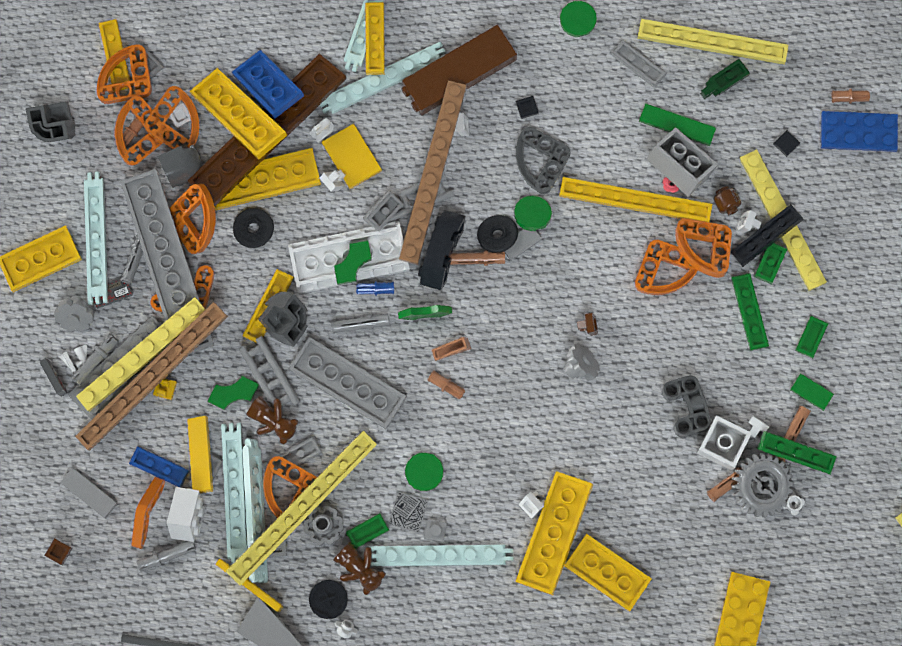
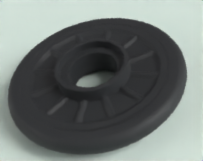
M249 208L242 211L233 223L235 239L241 245L248 248H258L265 245L271 239L274 232V223L271 216L259 208ZM256 223L259 226L258 230L254 233L249 232V225Z
M494 215L485 219L477 231V239L481 247L493 253L508 250L515 244L518 238L516 223L504 215ZM501 230L503 233L500 237L496 238L493 237L494 231Z

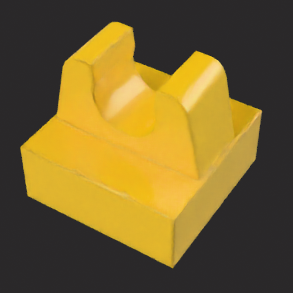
M163 379L155 387L153 396L172 400L177 381Z

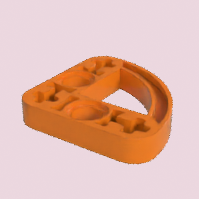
M139 44L123 48L111 56L104 64L98 77L97 96L104 104L128 101L134 96L146 98L152 93L147 52ZM138 50L141 52L139 55L141 62H138L136 55H134ZM130 58L133 81L107 85L108 79L116 66L125 59ZM139 67H144L145 73L143 75H137L136 69ZM141 85H145V92H141ZM124 87L130 90L126 96L120 95V90ZM108 91V98L105 99L102 95H105V92Z
M171 86L166 90L145 120L144 128L149 134L171 149L180 147L178 144L175 147L172 146L177 136L181 138L178 140L180 143L184 144L186 142L188 143L187 148H190L191 145L195 146L198 139L199 117L190 97L181 88ZM170 90H177L179 98H174L171 103H174L173 107L168 102L163 101L164 98L168 100L171 97ZM180 101L186 106L191 120L189 140L165 123ZM160 105L168 107L169 112L167 115H161L158 112ZM154 113L159 118L164 119L163 122H161L160 120L157 121V129H149L150 125L148 124V122H153L156 118L152 116ZM165 131L173 133L174 138L172 141L167 142L164 140L163 134Z
M134 96L125 103L117 116L114 129L117 150L123 161L129 166L137 165L163 144L148 133L128 150L125 147L123 125L128 112L131 111L143 127L145 123L144 116L152 112V108L140 96ZM132 101H140L141 109L144 110V108L146 107L148 110L143 112L142 115L139 116L137 113H140L141 111L138 108L134 109L132 107V105L134 104ZM155 113L152 116L156 118L152 124H149V129L155 126L158 120L162 122ZM165 131V141L169 138L170 131ZM144 140H148L152 144V148L149 151H145L141 147ZM137 146L139 151L143 153L144 156L141 157V154H139L135 157V159L137 160L136 162H134L133 160L129 162L128 153L134 154L136 151H138L135 149V147Z
M201 183L191 185L170 207L179 238L191 254L202 253L207 248L213 237L216 223L213 199L207 187ZM185 199H188L190 203L188 209L184 205ZM200 204H202L204 214L201 235L188 217ZM184 225L188 227L187 235L183 232Z
M687 218L681 219L676 226L675 236L678 248L685 260L695 269L706 275L716 278L724 277L729 268L731 229L722 224ZM699 228H706L709 234L702 235L699 232ZM721 231H723V232H724V235H725L723 241H720V240H721V234H720ZM687 239L712 243L710 263L705 262L693 252ZM716 248H723L726 251V254H718L716 252ZM719 261H722L720 265L721 271L717 267Z
M653 240L648 245L635 280V288L641 293L650 295L669 294L686 286L694 278L698 270L690 266L686 260H684V264L680 263L683 255L677 246L661 240ZM660 245L659 249L662 251H658L655 258L647 257L648 254L650 256L653 254L654 249L651 248L652 246ZM677 251L680 258L672 260L669 257V253ZM661 261L689 270L681 279L674 283L652 286ZM646 262H653L655 269L653 271L646 270L644 266ZM645 274L652 275L653 277L648 276L646 281L649 286L641 288V284L638 281H642Z
M275 456L269 460L263 477V492L269 509L278 518L283 512L278 507L273 496V473L299 487L289 506L302 493V488L305 490L308 487L307 480H315L317 477L283 457ZM280 460V465L286 467L287 464L290 465L285 472V476L281 474L284 470L280 468L274 470L273 461L277 462ZM297 469L300 476L297 480L290 479V470Z

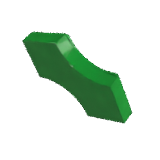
M368 240L349 244L350 249L346 259L340 264L334 265L337 285L357 282V272L360 267L372 260Z
M445 305L411 307L399 311L398 318L403 320L437 318L452 314L453 312L451 306Z
M241 376L233 385H215L207 402L225 411L235 401L246 400L251 402L259 384Z

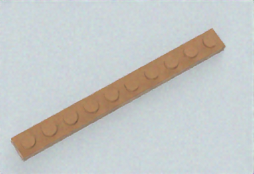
M448 81L400 253V261L416 265L419 263L467 85L453 81Z
M213 302L75 437L90 451L228 317L227 314Z

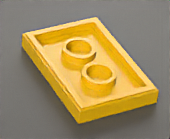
M354 123L321 142L337 170H341L345 174L343 179L349 189L354 188L382 171Z

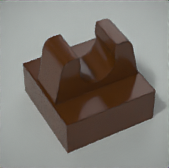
M593 313L585 314V320L577 322L578 330L587 331L590 336L599 335L596 316Z
M54 538L44 556L63 566L73 548Z

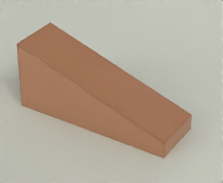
M461 337L432 349L435 361L470 350L471 346L468 338Z

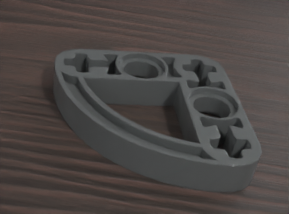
M526 127L520 133L516 146L518 169L523 179L531 188L541 194L549 193L570 158V149L567 145L537 129ZM530 132H532V136L536 139L538 138V136H540L537 145L534 144L535 140L532 138L526 140L525 133L529 134ZM542 141H549L551 147L549 149H542L540 144ZM525 144L549 157L537 180L526 167L524 160ZM565 150L567 156L563 155L560 162L563 163L561 165L558 161H555L559 157L557 151ZM555 165L558 167V172L550 174L547 170L548 167ZM546 176H548V188L544 187L543 189H541V185L539 183H543L546 179Z

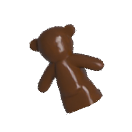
M262 396L257 397L246 413L249 418L266 425L259 428L256 433L264 435L275 431L280 438V443H287L288 439H291L296 432L298 420L282 418L280 399H274L273 408L268 405Z
M349 542L333 559L334 562L345 567L350 572L340 576V580L347 582L360 579L365 595L376 590L382 584V579L386 576L384 571L370 568L372 562V549L370 547L365 549L363 560L353 544Z

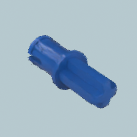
M375 281V283H357L356 292L357 294H375V296L377 294H394V282L377 283Z

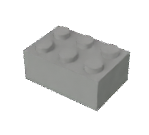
M677 128L673 129L658 142L646 158L647 161L688 197L711 176L718 166L714 160Z

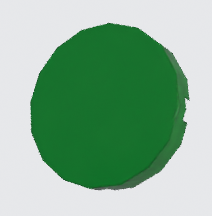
M583 1L568 3L560 14V24L563 31L573 37L590 34L597 22L594 8Z
M526 196L520 199L514 209L516 223L528 231L544 229L550 223L552 216L551 207L548 202L537 196Z
M418 453L412 456L405 467V477L409 485L421 492L435 489L441 483L444 476L440 460L430 453Z

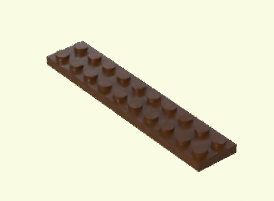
M319 53L291 80L303 92L304 97L277 118H274L264 107L262 110L288 136L347 79L346 75ZM233 136L187 181L190 185L204 184L211 194L214 206H216L283 140L258 159Z

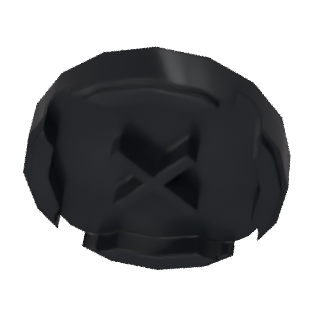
M321 581L310 591L309 604L313 613L318 617L327 620L334 619L345 611L348 595L345 588L337 581Z

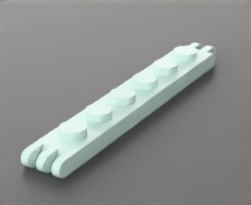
M364 0L344 57V62H347L346 70H349L351 64H354L352 71L356 72L358 66L362 67L366 57L365 3L385 2V0Z
M438 42L385 67V75H368L333 92L320 104L321 108L328 105V107L322 110L323 113L331 111L334 114L401 82L406 77L441 58L440 55L446 53L445 49L442 48L438 51L436 49L443 46L442 43Z
M99 171L95 172V179H93L92 172H88V180H84L88 305H93V297H95L96 304H101V296H103V303H108L104 179L100 178Z
M241 422L237 423L236 431H234L233 423H229V431H226V424H221L227 557L231 559L232 564L248 549Z
M247 438L242 451L247 546L249 548L265 531L261 449L258 447L256 439ZM267 559L249 576V580L252 583H267Z
M505 545L369 546L372 551H376V554H372V559H376V562H371V567L506 565V561H514L512 556H506V553H513V549H505Z

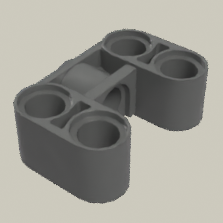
M689 375L668 381L662 389L663 397L668 401L683 398L689 411L688 416L677 420L674 425V433L678 437L683 438L706 431L711 425V417L698 379L695 376ZM685 382H692L695 388L688 390L685 387ZM666 388H675L676 394L669 395L666 392ZM697 419H705L707 425L705 427L699 426ZM681 423L686 424L688 431H679L678 425Z

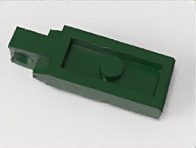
M737 59L710 77L706 82L707 87L701 90L700 95L704 100L712 94L715 97L721 95L748 77L750 72L742 61Z

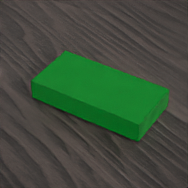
M810 316L795 351L813 359L829 323Z
M801 373L790 391L822 411L825 410L834 395Z
M379 513L346 531V534L357 549L390 530Z

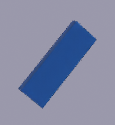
M138 446L129 462L130 465L182 488L189 473L188 469Z

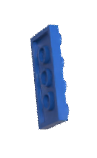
M261 50L232 71L233 76L274 118H277L304 97L303 92Z
M822 111L821 149L897 152L898 114Z

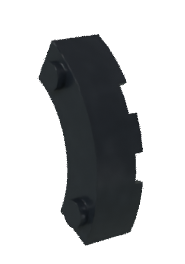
M444 210L441 216H437L435 229L428 245L423 266L421 265L419 268V285L442 290L446 284L452 258L449 257L464 232L465 215Z

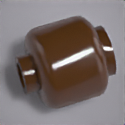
M725 186L715 192L716 195L713 200L721 214L727 213L730 216L738 212L737 208L742 202L735 188Z

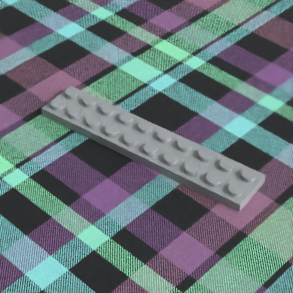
M155 169L120 182L166 322L194 297L199 302L200 299L158 171ZM211 334L190 354L215 346Z

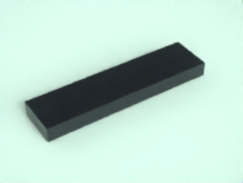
M790 204L730 252L740 265L744 267L804 219Z

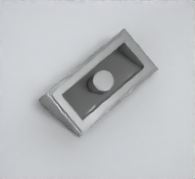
M388 191L363 217V220L377 231H380L404 204L392 191Z

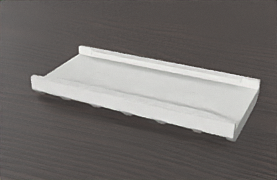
M400 222L387 223L380 231L373 227L289 244V253L298 294L340 286L337 285L334 265H338L346 259L349 254V244L368 240L372 258L371 261L363 264L358 270L357 282L410 271L409 263L399 260L404 243Z

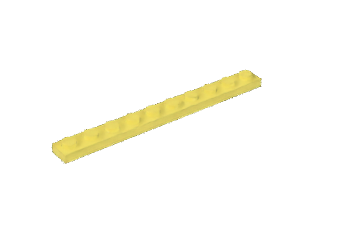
M362 431L225 572L241 586L377 444Z

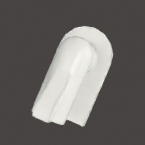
M325 118L314 126L309 134L316 139L315 141L320 143L332 133L334 125L328 118Z
M87 345L77 347L74 350L79 361L74 363L77 369L88 359ZM64 352L59 358L74 375L76 372L75 367L67 352Z

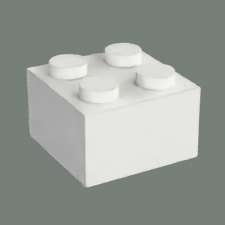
M716 415L697 454L732 471L736 467L752 433Z
M175 488L167 519L171 539L194 542L195 536H199L201 528L199 520L203 518L205 512L203 498L200 497L199 490Z

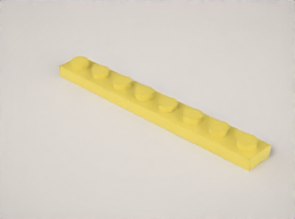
M641 19L637 38L783 65L786 63L789 46L787 44Z
M755 150L740 157V161L768 215L772 219L787 206L758 150ZM796 225L783 235L781 239L808 291H811L826 284L827 281Z
M194 297L76 396L78 400L90 412L167 348L206 309Z

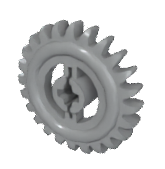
M759 453L758 458L756 454H752V460L745 458L747 465L739 463L742 470H734L739 477L732 478V480L738 482V484L731 486L738 489L733 496H740L736 503H744L741 509H748V514L754 513L755 517H759L762 513L764 518L768 516V513L770 516H774L775 511L781 512L780 506L786 507L785 500L789 498L788 493H793L790 486L794 485V482L789 481L792 478V474H787L789 467L783 468L784 461L778 463V456H774L772 459V455L769 453L766 454V457L764 453ZM760 471L771 473L776 481V490L773 489L774 484L771 478L759 476L757 473ZM753 492L767 494L770 498L761 500Z

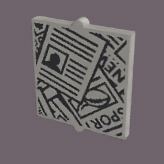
M397 492L388 525L402 528V531L409 530L419 533L429 500L415 497L414 494L408 495Z

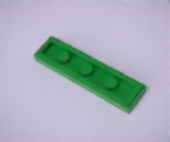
M646 103L639 119L641 123L667 132L677 128L688 139L707 146L711 145L716 131V127Z
M747 273L731 277L749 350L753 351L769 347L751 274Z
M763 431L757 448L758 450L830 475L837 458L835 455Z

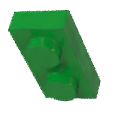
M775 243L769 246L754 277L772 285L787 249Z

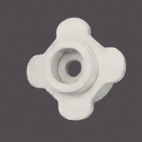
M795 492L788 493L789 498L785 500L786 507L782 506V508L791 511L792 515H797L805 501L803 498L796 496Z
M348 620L343 622L336 621L335 626L338 627L336 630L337 634L343 638H350L352 634H357L358 632L354 628L353 623Z

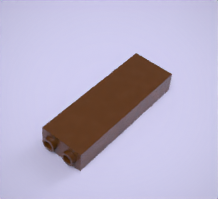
M497 24L403 79L401 90L406 98L410 97L413 101L411 106L416 113L419 111L421 116L442 104L448 81L467 85V90L517 60V53Z

